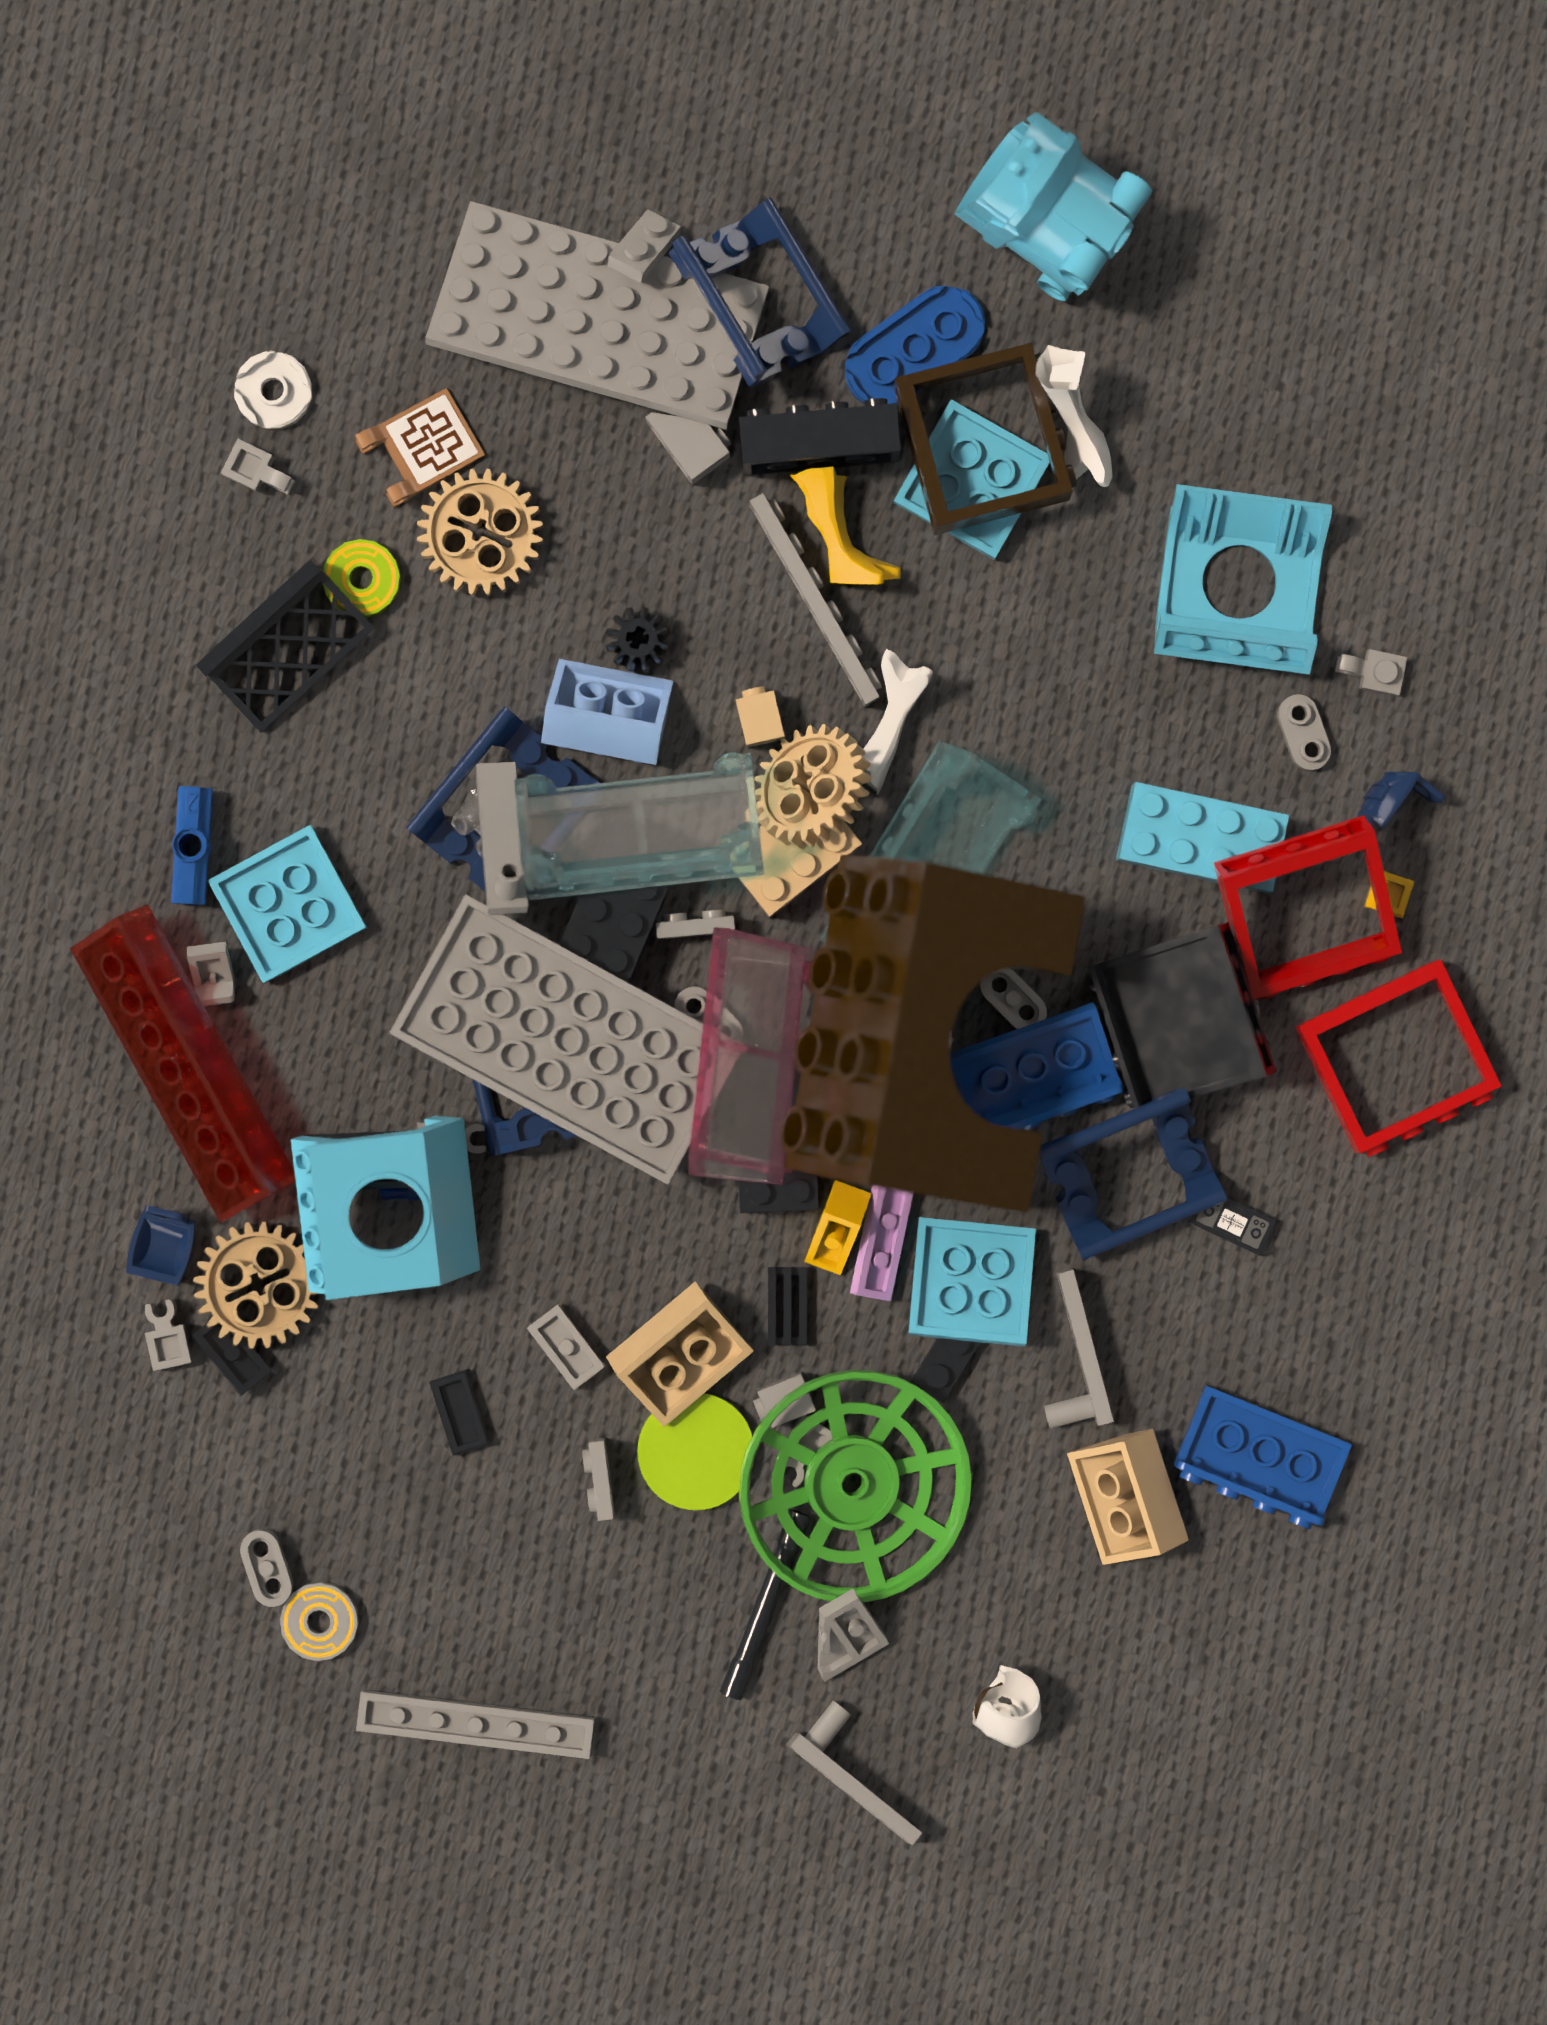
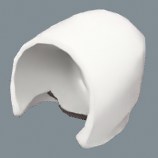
M1003 1665L1000 1666L998 1675L992 1684L978 1696L973 1711V1724L986 1736L1013 1748H1018L1028 1743L1036 1736L1042 1718L1039 1690L1032 1678L1017 1669ZM1001 1696L1009 1698L1012 1704L1000 1703L998 1699Z

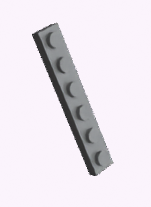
M763 493L750 500V507L866 708L879 700L880 696L877 690L881 689L882 686L871 667L867 670H864L857 658L863 654L852 634L845 637L838 623L843 621V618L832 600L826 603L819 589L824 587L814 567L806 569L799 557L805 552L796 535L791 533L787 536L780 522L785 520V517L775 499L768 502Z
M362 1689L356 1731L589 1759L595 1717Z

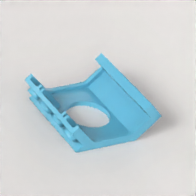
M1177 484L1173 504L1170 507L1156 613L1154 654L1310 675L1317 647V635L1313 634V621L1320 566L1332 516V505ZM1245 546L1257 550L1266 557L1275 574V591L1270 603L1260 613L1248 618H1231L1221 614L1212 607L1204 593L1203 574L1207 563L1216 553L1228 547Z
M435 1115L424 1119L425 1127L419 1129L347 1139L299 1136L291 1139L309 1292L325 1294L326 1300L441 1286L480 1270L464 1118ZM391 1178L407 1183L418 1193L423 1203L424 1217L418 1233L408 1243L394 1249H377L366 1245L354 1234L349 1223V1208L353 1197L364 1185L377 1179Z

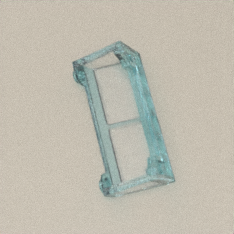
M727 753L713 764V771L561 788H556L553 780L541 774L514 779L520 860L529 900L764 875L751 753Z

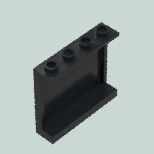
M1229 922L1088 967L1090 971L1088 984L1092 994L1099 999L1102 1008L1100 1021L1105 1033L1111 1036L1114 1046L1112 1050L1113 1062L1116 1069L1122 1071L1126 1083L1124 1096L1130 1108L1135 1109L1153 1101V1098L1180 1087L1186 1089L1191 1099L1250 1080L1254 1081L1277 1072Z

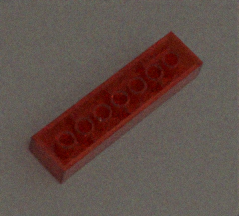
M149 905L115 917L71 947L70 950L219 1222L222 1223L254 1207L296 1182L294 1169Z

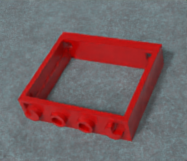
M1364 815L1214 862L1227 920L1253 1000L1271 998L1281 991L1296 986H1309L1315 983L1316 980L1331 975H1344L1351 972L1353 968L1369 963H1382L1391 956L1402 953L1375 830ZM1363 850L1382 932L1258 971L1238 889Z
M1441 959L1433 960L1295 1026L1354 1153L1361 1154L1366 1152L1367 1157L1389 1148L1386 1141L1401 1135L1402 1140H1406L1423 1132L1422 1124L1436 1118L1439 1124L1459 1114L1457 1107L1471 1101L1473 1107L1491 1100L1494 1098L1492 1091L1501 1087L1498 1077ZM1434 980L1482 1081L1365 1136L1317 1035Z

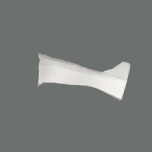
M1048 345L1038 359L1036 376L1056 406L1068 429L1067 449L1063 456L1065 464H1072L1076 480L1089 469L1099 486L1107 487L1112 479L1111 457L1103 432L1086 415L1079 389V379L1085 352L1065 350Z
M887 649L883 655L881 668L886 685L888 705L877 730L864 747L866 753L863 756L871 765L864 770L872 777V780L867 782V784L877 794H879L896 753L905 719L929 684L933 671L925 666L921 668H908L894 652Z

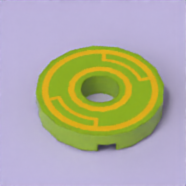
M357 539L345 542L332 551L324 564L323 571L366 617L383 612L391 605L399 593L401 575L398 563L388 549L375 541ZM366 568L371 571L373 578L370 586L365 589L353 587L351 575L356 569ZM324 585L325 593L332 602L333 593ZM337 599V609L347 610Z

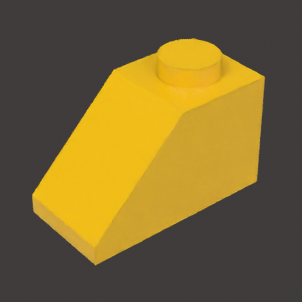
M837 1180L834 1181L804 1262L841 1275L862 1224L871 1193Z

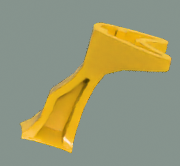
M833 466L810 468L796 475H790L804 493L808 517L821 532L827 545L831 583L883 584L884 580L901 578L900 567L869 557L852 546L844 517V486L847 477L850 476H838Z

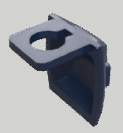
M1385 772L1381 780L1374 782L1363 797L1365 801L1357 817L1364 815L1373 829H1383L1401 806L1411 789L1431 803H1442L1445 796L1424 780L1418 772Z
M145 1205L131 1239L126 1273L179 1286L191 1256L195 1234V1220L188 1219L183 1214Z

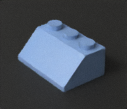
M559 659L545 707L541 743L656 765L662 743L673 681Z

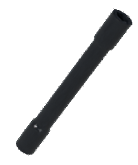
M789 1509L788 1512L793 1522L805 1535L811 1516L794 1509ZM782 1527L774 1555L785 1566L790 1568L794 1555L800 1546L794 1542ZM770 1567L737 1653L731 1660L720 1689V1693L736 1700H742L753 1671L754 1660L785 1582Z

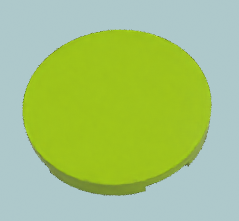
M704 1393L665 1427L652 1413L649 1415L641 1430L638 1441L639 1467L648 1486L665 1502L687 1510L710 1509L727 1502L739 1492L740 1471L746 1449L753 1435L748 1422L733 1404L719 1396Z

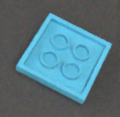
M952 399L928 439L948 511L1033 490L1050 463L1048 454ZM914 464L893 503L931 524ZM1020 514L946 533L995 560Z
M312 825L299 830L207 880L264 984L367 929L363 918Z
M919 1217L908 1335L1025 1347L1027 1343L1036 1229Z

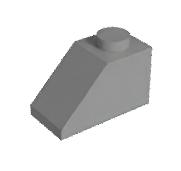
M651 412L645 417L649 427L692 485L730 458L727 447L731 445V442L721 428L715 427L712 429L708 424L680 416Z

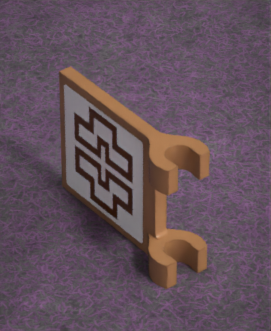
M447 388L385 422L367 428L355 435V442L362 454L371 451L383 443L402 475L404 481L398 482L386 489V496L393 508L485 456Z

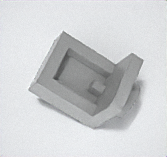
M226 942L187 947V960L195 986L194 1001L196 1006L220 1005L233 1002L235 976Z

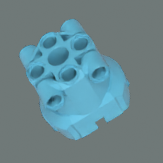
M1035 112L1026 119L1030 122V125L1022 121L1005 136L972 182L954 215L982 234V240L995 249L1009 247L1040 270L1042 275L1037 281L1038 286L1051 297L1063 302L1067 300L1071 292L1080 295L1084 290L1089 289L1106 261L1113 258L1129 237L1133 228L1132 222L1153 191L1143 179L1130 172H1123L1117 181L1082 155L1081 142L1071 132H1063L1041 114Z

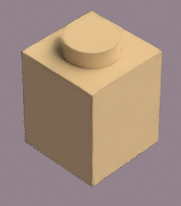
M762 686L742 691L743 698L736 699V705L746 747L750 748L780 741L782 738L785 739L774 690L765 692V687Z

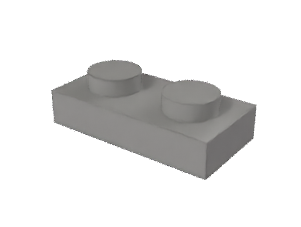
M647 209L611 252L607 266L642 283L672 247V242L679 238L681 226Z
M725 909L702 911L703 919L687 920V913L663 915L664 922L656 923L657 939L735 933L734 916H726Z
M559 1304L527 1327L528 1331L573 1390L606 1366Z
M606 1438L590 1439L588 1442L589 1449L582 1450L585 1473L592 1472L594 1488L587 1489L590 1512L597 1511L598 1521L614 1519L615 1510Z

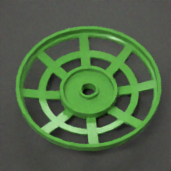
M847 1370L830 1373L808 1381L788 1393L767 1413L756 1428L746 1449L740 1471L739 1500L741 1514L749 1539L762 1560L779 1578L796 1590L827 1601H832L854 1588L864 1603L884 1599L906 1590L925 1578L944 1559L954 1545L965 1522L970 1503L971 1471L969 1456L962 1435L952 1418L932 1396L921 1388L898 1376L874 1370ZM849 1380L873 1381L895 1387L900 1392L887 1409L866 1402L841 1403L838 1382ZM822 1387L826 1408L804 1419L792 1430L788 1437L770 1428L775 1419L794 1401L810 1391ZM914 1398L922 1403L937 1419L948 1438L951 1448L927 1453L926 1447L918 1433L901 1417ZM845 1414H865L880 1418L868 1437L847 1434L844 1420ZM828 1419L832 1440L825 1443L816 1452L798 1443L811 1428ZM893 1427L897 1428L906 1437L915 1456L893 1460L891 1455L881 1446ZM763 1442L779 1450L772 1472V1498L751 1506V1470L756 1451L760 1443ZM789 1457H792L807 1466L804 1487L783 1493L784 1472ZM955 1464V1497L950 1516L945 1526H942L924 1515L932 1491L931 1468ZM919 1471V1490L912 1508L897 1499L899 1476ZM851 1473L860 1474L862 1479L860 1487L854 1492H845L842 1488L843 1479ZM809 1502L812 1509L820 1517L809 1538L795 1525L787 1509ZM888 1512L905 1521L890 1537L878 1544H874L870 1526L883 1519ZM777 1514L786 1533L798 1546L803 1548L794 1570L785 1566L768 1548L759 1533L756 1521ZM835 1527L842 1530H854L859 1549L836 1550L823 1545L832 1528ZM915 1529L936 1540L930 1550L914 1565L895 1577L887 1580L884 1579L879 1557L899 1547L911 1536ZM818 1557L836 1563L863 1562L870 1585L834 1587L819 1584L807 1578Z

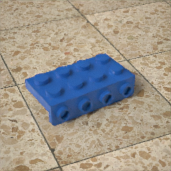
M1093 1002L949 1053L952 1075L956 1087L966 1104L978 1116L999 1126L1024 1130L1033 1129L1042 1124L1043 1120L1054 1116H1069L1076 1113L1082 1106L1094 1102L1105 1103L1111 1101L1116 1097V1094L1124 1090L1113 1062L1097 1008Z
M1205 1385L1173 1465L1182 1470L1180 1477L1198 1485H1202L1204 1479L1218 1484L1216 1492L1235 1500H1238L1240 1494L1255 1499L1253 1507L1273 1515L1276 1509L1291 1514L1290 1522L1311 1529L1313 1523L1319 1526L1324 1524V1513L1352 1444Z

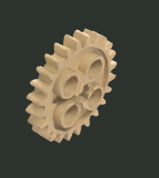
M470 469L469 480L464 481L457 472L455 473L456 485L451 487L442 480L441 485L444 493L442 495L432 491L429 493L435 502L434 506L422 505L421 507L422 511L429 516L428 520L417 521V525L420 528L427 530V534L417 537V541L420 544L429 545V548L425 549L421 556L423 559L435 558L429 566V570L433 573L443 569L444 571L440 577L441 583L445 584L454 578V590L456 592H459L464 584H468L471 596L476 594L478 586H483L486 595L491 596L492 585L497 584L502 592H506L505 580L508 578L517 585L520 584L516 573L519 569L526 573H531V569L526 563L527 558L539 560L540 556L532 549V545L543 544V538L534 535V531L544 528L543 522L534 521L531 518L536 516L540 510L538 506L526 507L532 498L530 492L518 496L521 487L519 481L514 482L509 487L506 486L507 475L505 473H502L497 481H494L490 469H486L483 479H478L475 470ZM467 498H475L480 501V510L474 516H464L460 513V505ZM503 513H511L516 516V525L510 531L504 532L496 528V520ZM450 517H454L474 528H480L482 523L486 524L489 534L509 540L513 543V546L507 548L484 536H481L479 541H475L472 531L452 525L448 520ZM456 533L465 537V545L460 551L449 552L445 549V541L448 536ZM491 548L497 549L501 552V560L498 565L490 568L483 566L480 561L483 552Z
M822 724L818 731L812 725H809L805 736L798 730H795L792 742L789 743L786 739H781L782 749L779 752L770 749L769 753L773 760L771 763H760V766L766 772L764 775L754 777V780L761 785V788L752 791L751 794L759 800L752 807L753 810L760 814L757 821L765 827V831L785 845L790 842L795 847L800 848L803 842H805L812 848L816 844L817 837L825 843L829 842V832L831 830L841 835L842 827L840 824L843 821L853 824L854 820L850 815L851 811L863 809V806L857 802L858 798L869 795V792L862 787V784L872 780V777L864 771L871 765L863 757L866 752L857 744L858 742L838 727L831 730L827 725Z
M249 1222L245 1223L244 1234L239 1235L237 1230L231 1227L229 1229L231 1240L226 1241L218 1235L215 1240L219 1249L214 1250L206 1247L204 1250L211 1259L210 1262L198 1261L196 1265L205 1271V1276L193 1278V1282L204 1286V1290L194 1294L195 1299H205L206 1304L198 1312L199 1314L211 1312L213 1317L207 1323V1327L209 1328L219 1323L222 1328L218 1337L223 1338L229 1332L233 1333L234 1346L241 1341L242 1337L247 1338L249 1349L254 1348L257 1339H261L264 1347L269 1348L271 1337L274 1335L283 1344L286 1342L284 1334L286 1329L294 1335L300 1333L295 1324L297 1320L307 1324L310 1322L309 1317L304 1313L305 1308L317 1309L318 1307L315 1302L309 1299L310 1295L319 1293L309 1292L306 1263L302 1256L304 1246L302 1244L295 1248L292 1245L296 1236L294 1232L286 1239L282 1238V1226L280 1225L276 1227L272 1234L267 1233L266 1222L261 1223L258 1232H253ZM270 1249L275 1252L278 1262L274 1269L264 1270L259 1267L256 1257L260 1250ZM228 1265L239 1268L242 1274L240 1284L233 1287L225 1285L220 1277L222 1268ZM283 1269H288L290 1272L288 1276L267 1284L263 1288L264 1295L259 1296L257 1291H252L231 1302L225 1301L226 1295L247 1287L252 1282L250 1276L255 1275L258 1280H262ZM284 1284L293 1290L294 1298L290 1305H279L273 1299V1290L277 1285ZM242 1301L253 1302L258 1308L256 1320L252 1322L242 1321L237 1316L238 1304Z

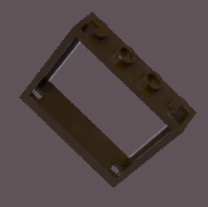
M1032 343L895 378L894 391L934 536L1070 501L1073 492L1072 488L1077 487L1076 476L1072 464L1066 465L1062 451L1067 449L1065 436L1061 427L1055 428L1052 414L1056 413V406L1036 376V366L1041 353H1034ZM1022 363L1056 484L948 511L915 390Z

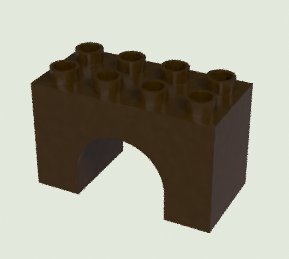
M841 855L839 868L829 875L823 891V905L830 918L825 945L816 952L809 968V985L812 992L816 995L810 1026L800 1033L795 1046L794 1060L797 1070L801 1073L796 1105L787 1110L780 1128L781 1145L784 1151L787 1152L784 1168L871 1187L1028 1213L1042 1134L995 1125L978 1116L966 1104L956 1087L951 1071L949 1056L951 1031L957 1012L967 995L980 981L996 971L1013 968L1063 975L1072 974L1085 896L927 861Z

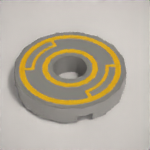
M324 1581L307 1583L294 1591L283 1605L280 1617L282 1636L289 1648L302 1658L314 1661L333 1659L343 1653L356 1637L359 1625L357 1606L345 1590L336 1584ZM320 1610L328 1614L330 1626L326 1631L318 1632L311 1628L309 1616L314 1611Z

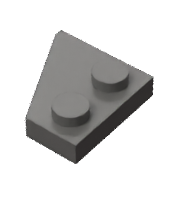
M854 1588L819 1608L817 1668L824 1682L889 1644L884 1632Z

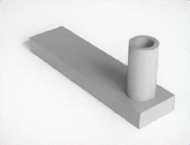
M515 762L477 763L475 774L487 915L527 913L528 900Z
M1069 1268L1058 1271L1056 1274L1088 1394L1045 1405L1044 1410L1049 1428L1092 1417L1095 1418L1098 1426L1112 1423L1114 1421L1074 1270Z
M832 1701L805 1737L795 1733L786 1745L905 1842L913 1846L922 1832L823 1753L851 1716L839 1704Z

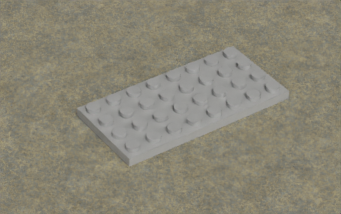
M470 201L425 337L426 345L725 430L727 429L743 377L733 361L737 356V350L694 279H684L672 258L663 256L644 281L639 283L607 266L609 255L619 243ZM725 273L712 278L750 343H753L769 286Z
M466 894L389 1033L667 1185L743 1047L741 1044L503 914L487 915V906Z

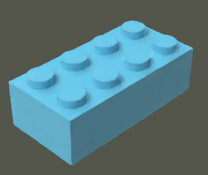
M1135 782L1131 786L1115 861L1218 883L1214 862L1284 841L1289 815ZM1276 877L1243 887L1242 889L1265 894L1271 893L1274 889Z

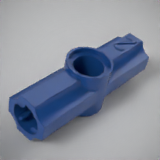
M179 786L176 833L172 841V850L174 852L172 904L206 906L209 857L212 852V841L210 840L214 792L212 788ZM196 835L201 840V850L197 855L188 857L183 850L184 841L188 837Z

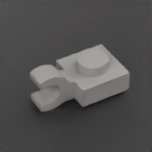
M237 439L221 471L224 477L255 492L259 491L264 482L289 495L296 482L292 480V477L271 468L275 459L273 455L240 439Z
M1371 649L1366 651L1365 660L1342 654L1341 657H1337L1335 672L1361 677L1359 689L1399 696L1407 657Z

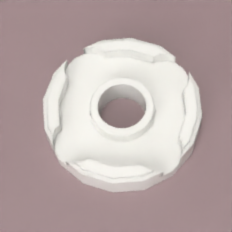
M269 351L255 355L239 369L236 377L234 398L240 412L252 424L264 429H284L297 423L307 412L312 400V383L306 369L293 356L285 353ZM270 380H278L284 386L282 396L274 401L265 399L262 394L263 386Z

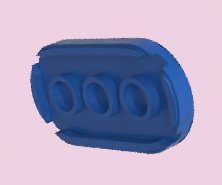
M936 286L923 292L852 345L845 362V381L851 394L862 404H864L865 400L886 398L888 404H893L897 402L894 391L896 377L967 359L979 347L984 334V313L981 305L971 293L958 287ZM925 388L915 390L916 395Z

